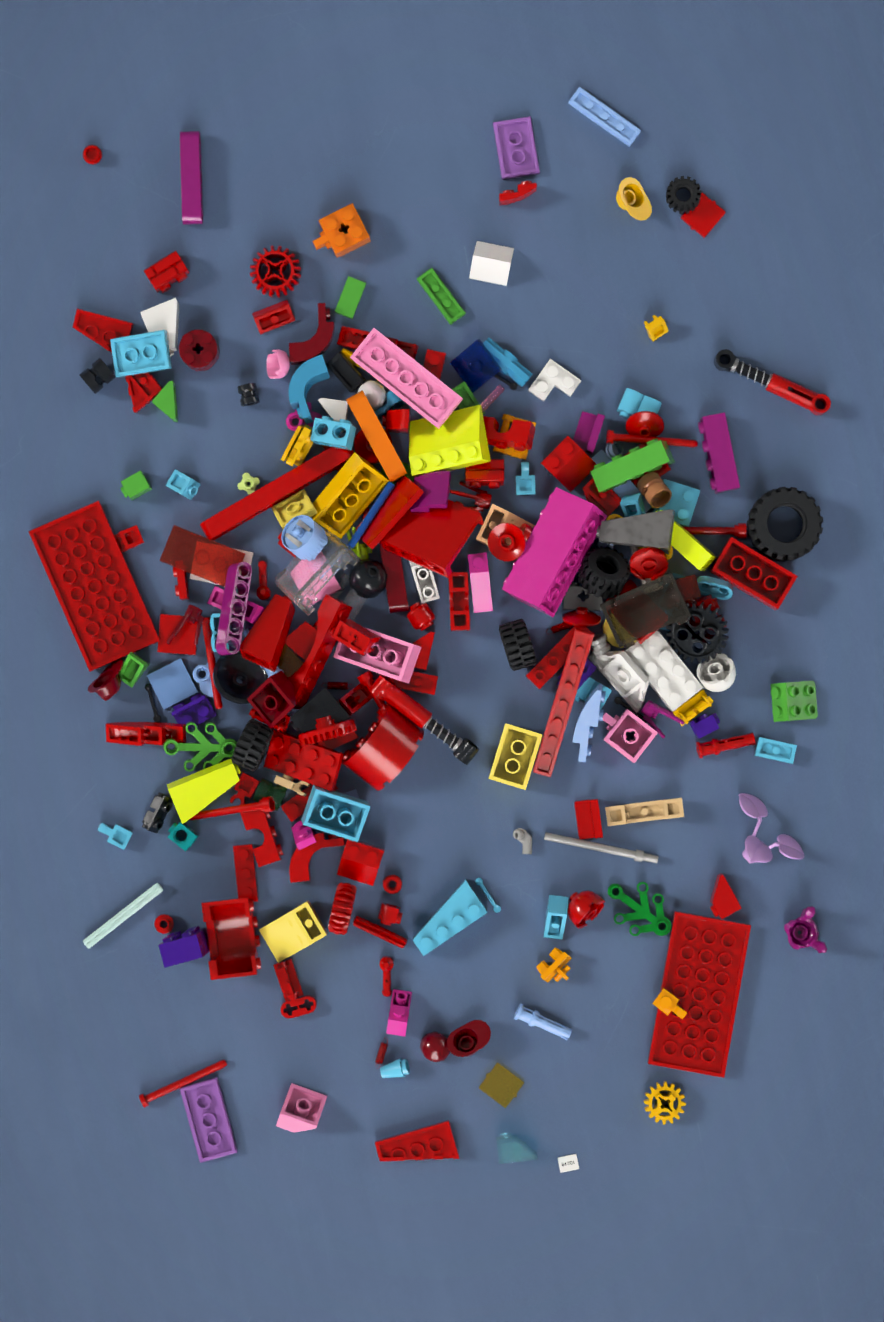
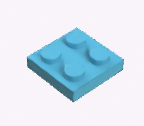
M663 479V482L672 492V497L666 505L654 508L653 512L674 510V520L682 526L689 527L700 490Z

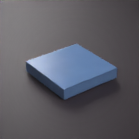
M182 658L147 675L164 710L198 693Z

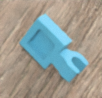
M521 462V476H516V495H535V475H529V462Z
M101 823L98 828L99 832L109 836L107 842L125 850L133 834L132 831L118 824L111 828Z

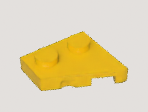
M305 424L287 458L286 464L293 466L296 460L300 461L304 450H302L304 443L309 444L312 427Z

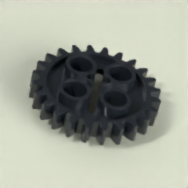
M694 601L692 607L687 602L685 609L680 605L678 608L679 612L674 610L672 613L673 617L668 619L671 624L666 626L670 630L666 633V636L671 637L668 643L674 644L672 649L679 650L677 655L684 654L683 660L690 657V661L693 663L694 659L697 658L698 663H701L704 658L708 662L710 656L715 659L716 653L721 654L723 651L721 648L726 646L724 641H727L729 636L725 635L729 629L724 628L727 621H721L724 615L716 614L718 608L712 611L711 604L706 608L703 601L700 606ZM692 616H697L700 622H694ZM706 629H713L715 631V634H708ZM680 630L687 631L688 636L681 635ZM694 643H701L703 648H697Z

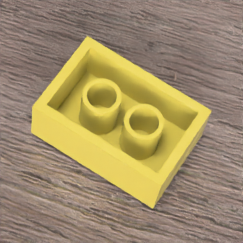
M505 723L488 779L526 790L542 734Z

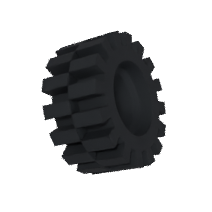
M681 176L680 179L678 177L675 178L674 182L671 181L667 188L666 202L669 203L668 207L670 209L674 208V212L680 211L679 214H683V211H686L687 214L690 210H695L700 201V185L696 184L695 179L691 181L689 176H687V179H684V176ZM680 189H687L691 197L687 201H680L676 197V192Z

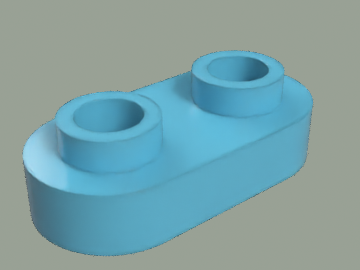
M700 576L696 579L695 590L701 595L707 596L711 594L713 598L720 600L730 599L733 595V585L728 581L709 576Z

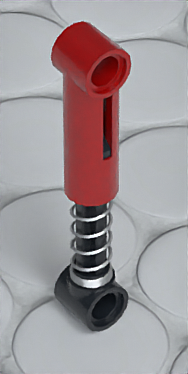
M721 350L714 358V365L719 371L737 372L740 376L743 375L747 379L754 380V383L759 382L761 386L765 385V390L810 410L814 415H822L830 408L831 401L825 394H818L775 373L768 375L765 371L758 370V367L753 368L751 364L747 365L744 361L740 362L730 350ZM726 356L729 359V364H722L720 357ZM816 400L824 403V409L816 407Z
M380 674L369 688L376 697L386 701L419 728L425 727V729L431 731V734H435L437 739L440 738L443 740V743L448 744L449 748L454 751L453 755L462 763L468 765L478 753L479 748L467 738H457L456 734L450 732V729L444 728L443 724L440 725L437 719L434 720L430 711L398 688L387 676Z

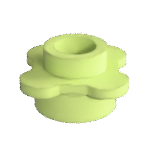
M244 473L242 475L243 479L238 483L237 487L239 490H245L248 494L255 492L257 485L260 484V480L257 477L253 478L249 473Z

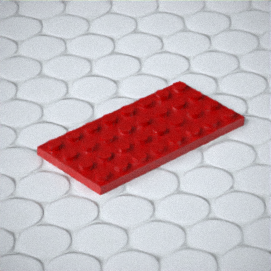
M96 501L28 531L90 672L128 656L130 652H137L160 641L100 501Z
M674 911L661 990L665 988L679 999L677 1005L684 1009L687 1014L681 1019L672 1011L667 1015L657 1008L648 1064L724 1078L751 925Z

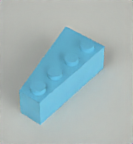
M466 879L414 936L413 941L423 956L488 913Z

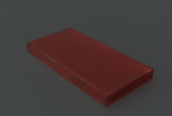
M173 525L159 561L225 587L229 566L234 563L243 562L245 553Z

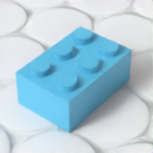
M313 785L301 821L305 826L358 842L371 806L368 801Z

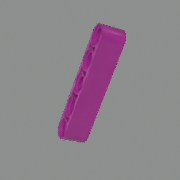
M200 131L180 132L183 225L203 224Z
M247 562L234 563L227 570L215 645L217 653L222 656L236 654L240 649L252 576L251 565Z

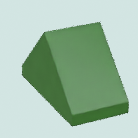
M169 381L152 400V403L174 422H178L175 383Z
M130 652L121 671L118 673L120 679L132 688L150 664L136 653Z

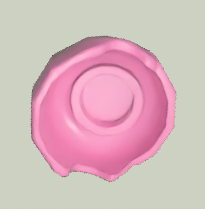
M280 349L272 350L274 353L267 356V374L270 379H280L289 372L290 359L285 351Z

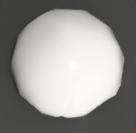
M368 380L362 383L358 392L363 390L372 409L376 411L383 406L386 399V391L383 385L377 381Z

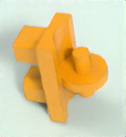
M555 947L549 954L555 962L549 966L543 960L536 967L541 974L540 977L547 983L553 977L556 982L562 977L566 981L569 979L566 973L571 968L566 964L572 958L566 952H562Z

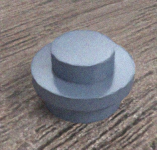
M613 441L612 444H606L605 451L611 459L623 454V447L619 442Z

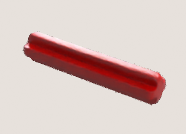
M359 916L353 922L355 927L400 948H404L407 943L406 938Z

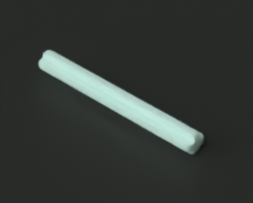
M154 884L83 940L84 945L87 948H91L163 891L160 884Z

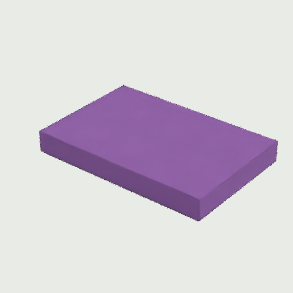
M531 117L493 122L502 180L540 174Z

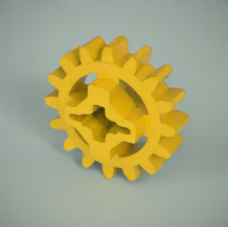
M664 1081L663 1086H660L656 1082L657 1087L653 1088L650 1086L651 1093H645L648 1099L643 1100V1102L648 1106L644 1109L646 1112L651 1111L648 1116L650 1118L655 1116L656 1123L661 1119L663 1124H666V1120H669L672 1124L674 1117L678 1120L680 1119L679 1112L684 1113L681 1106H685L686 1103L681 1101V1099L685 1098L684 1094H679L681 1091L679 1087L674 1089V1083L668 1086L667 1082ZM668 1090L669 1092L666 1094L659 1091ZM653 1097L656 1098V1104L654 1105V1107H652ZM659 1097H661L665 1101L668 1100L667 1102L670 1109L667 1106L662 1105ZM675 1098H677L676 1109L673 1107V1102L676 1100ZM662 1112L669 1113L668 1115H660Z

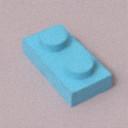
M758 737L754 756L793 764L797 745Z

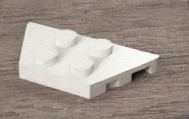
M624 650L608 651L598 656L591 654L588 658L632 709L636 713L639 712L643 707L649 684L648 677Z

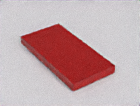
M405 475L402 476L360 539L371 549H374L422 496L424 491Z

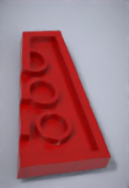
M449 1120L375 1141L380 1161L460 1159Z

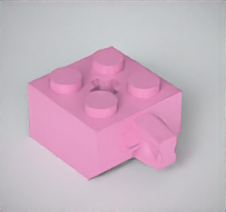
M625 709L620 717L615 715L613 718L606 712L603 714V721L608 724L606 727L608 733L602 740L629 761L635 763L658 732L628 709ZM633 731L634 740L630 739L627 741L626 732L631 733Z

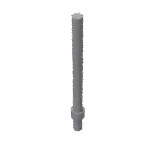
M545 832L544 840L633 858L634 861L638 862L643 860L657 863L659 857L644 853L642 850L636 849V851L547 832Z

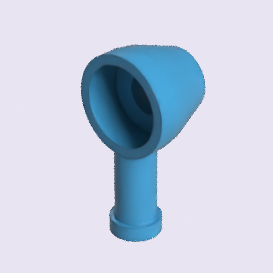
M389 391L386 394L387 404L376 411L374 410L379 419L380 416L387 413V410L399 409L405 402L392 391Z

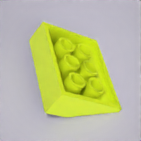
M481 405L453 411L439 429L425 418L410 421L409 462L412 476L416 477L430 472L452 471L491 462Z

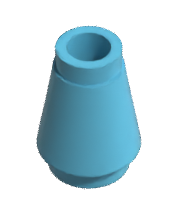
M400 1058L380 1067L382 1078L406 1077L407 1074H410V1068L407 1059L402 1060Z

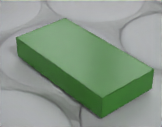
M348 276L335 313L353 319L366 283Z

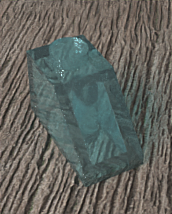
M502 1133L500 1137H496L499 1164L538 1159L537 1152L516 1135Z

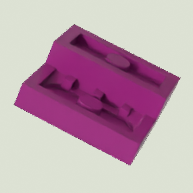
M450 471L430 472L414 477V483L424 493L410 508L411 512H430V508L448 507L451 481Z

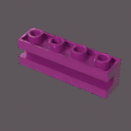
M725 412L703 416L700 419L701 422H698L700 434L703 433L704 436L702 448L704 452H707L708 456L706 467L708 471H711L712 478L709 479L711 490H715V494L728 490H737L740 488Z

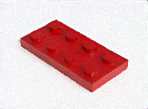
M273 730L274 733L270 741L264 767L323 789L334 791L344 754L318 744L301 747L298 737Z

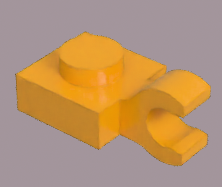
M665 988L661 990L652 1002L654 1006L667 1015L672 1011L683 1019L687 1014L684 1009L677 1005L679 999Z

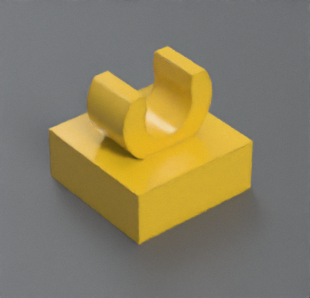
M653 315V321L650 323L644 321L648 336L653 342L668 332L666 322L662 316L657 317Z

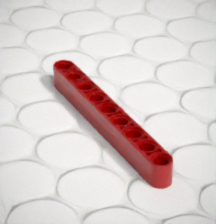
M328 448L203 521L200 527L209 542L218 539L336 470L340 466L339 464L341 466L344 465L353 455V449Z

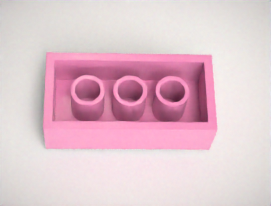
M369 628L366 629L378 635L380 639L371 646L374 650L371 653L365 654V656L338 641L334 658L405 683L410 682L421 650L420 646Z

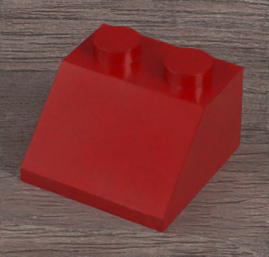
M569 436L541 462L570 493L597 465Z
M347 839L337 875L374 886L385 849Z

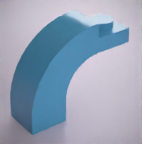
M323 355L313 357L304 362L295 371L289 384V401L292 409L297 410L299 418L304 419L306 424L313 422L307 405L308 391L314 384L330 378Z

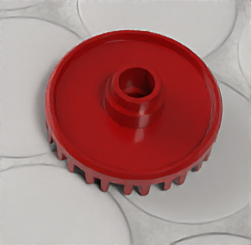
M331 715L316 719V729L301 733L298 737L301 747L355 732L357 728L354 719L335 723L334 719L332 720Z

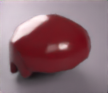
M436 1031L425 1034L420 1043V1049L424 1057L432 1062L445 1060L450 1054L447 1047L448 1038Z

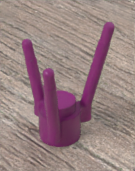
M650 699L641 710V713L644 714L643 719L662 738H665V735L651 718L655 719L661 713L676 722L685 723L676 717L673 712L657 705Z

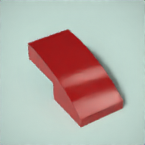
M137 525L115 534L122 553L144 543Z

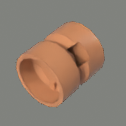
M647 473L638 481L637 488L652 508L663 507L670 501L672 492L657 473Z

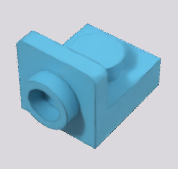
M175 469L165 486L192 500L198 492L200 483Z

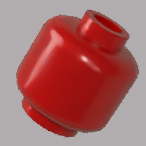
M417 602L409 607L411 611L408 612L407 618L415 630L420 629L423 631L434 624L435 615L427 603L420 605Z

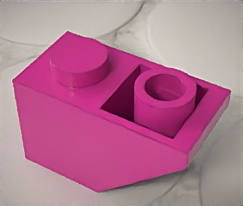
M393 989L386 1034L406 1035L412 992Z

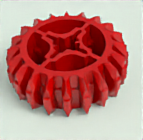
M271 246L270 252H268L267 248H263L265 254L262 255L258 252L257 255L260 259L253 258L252 260L256 265H250V269L254 270L250 273V277H256L252 280V283L258 284L256 289L261 290L263 288V295L269 291V297L271 298L274 292H276L278 298H280V292L282 291L285 296L288 295L286 290L288 288L293 292L292 284L296 286L299 284L295 278H301V274L296 273L301 271V267L296 266L299 264L298 259L293 260L295 254L291 253L288 255L289 249L287 248L282 252L281 246H278L277 251H275L274 246ZM282 258L284 260H281L278 263H272L269 259ZM265 264L268 272L262 280L260 270L262 265ZM290 264L291 274L287 280L283 275V271ZM271 267L278 270L280 276L275 273L273 274ZM277 280L283 284L278 286H271L267 283H271L272 281Z
M340 882L338 884L328 925L329 932L337 935H345L347 933L356 896V886L350 883Z

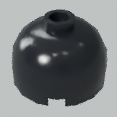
M363 559L356 563L350 571L349 585L351 589L357 592L358 596L375 598L386 587V569L376 560Z

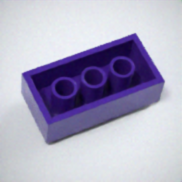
M199 926L189 928L182 934L181 931L171 933L162 939L163 942L158 945L164 968L202 958L209 952L205 928L200 929Z

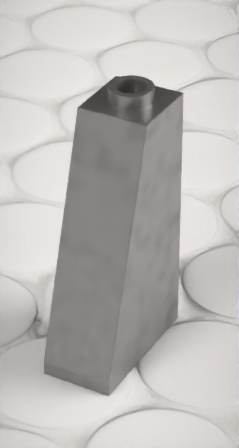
M669 509L601 521V526L597 528V537L601 543L670 550L675 511Z

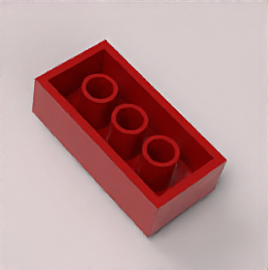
M733 537L727 540L709 571L724 581L730 582L734 587L773 610L779 609L798 577Z

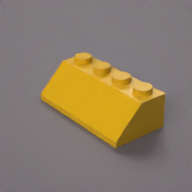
M354 452L313 502L318 513L312 516V519L341 539L385 487L389 479L367 460Z

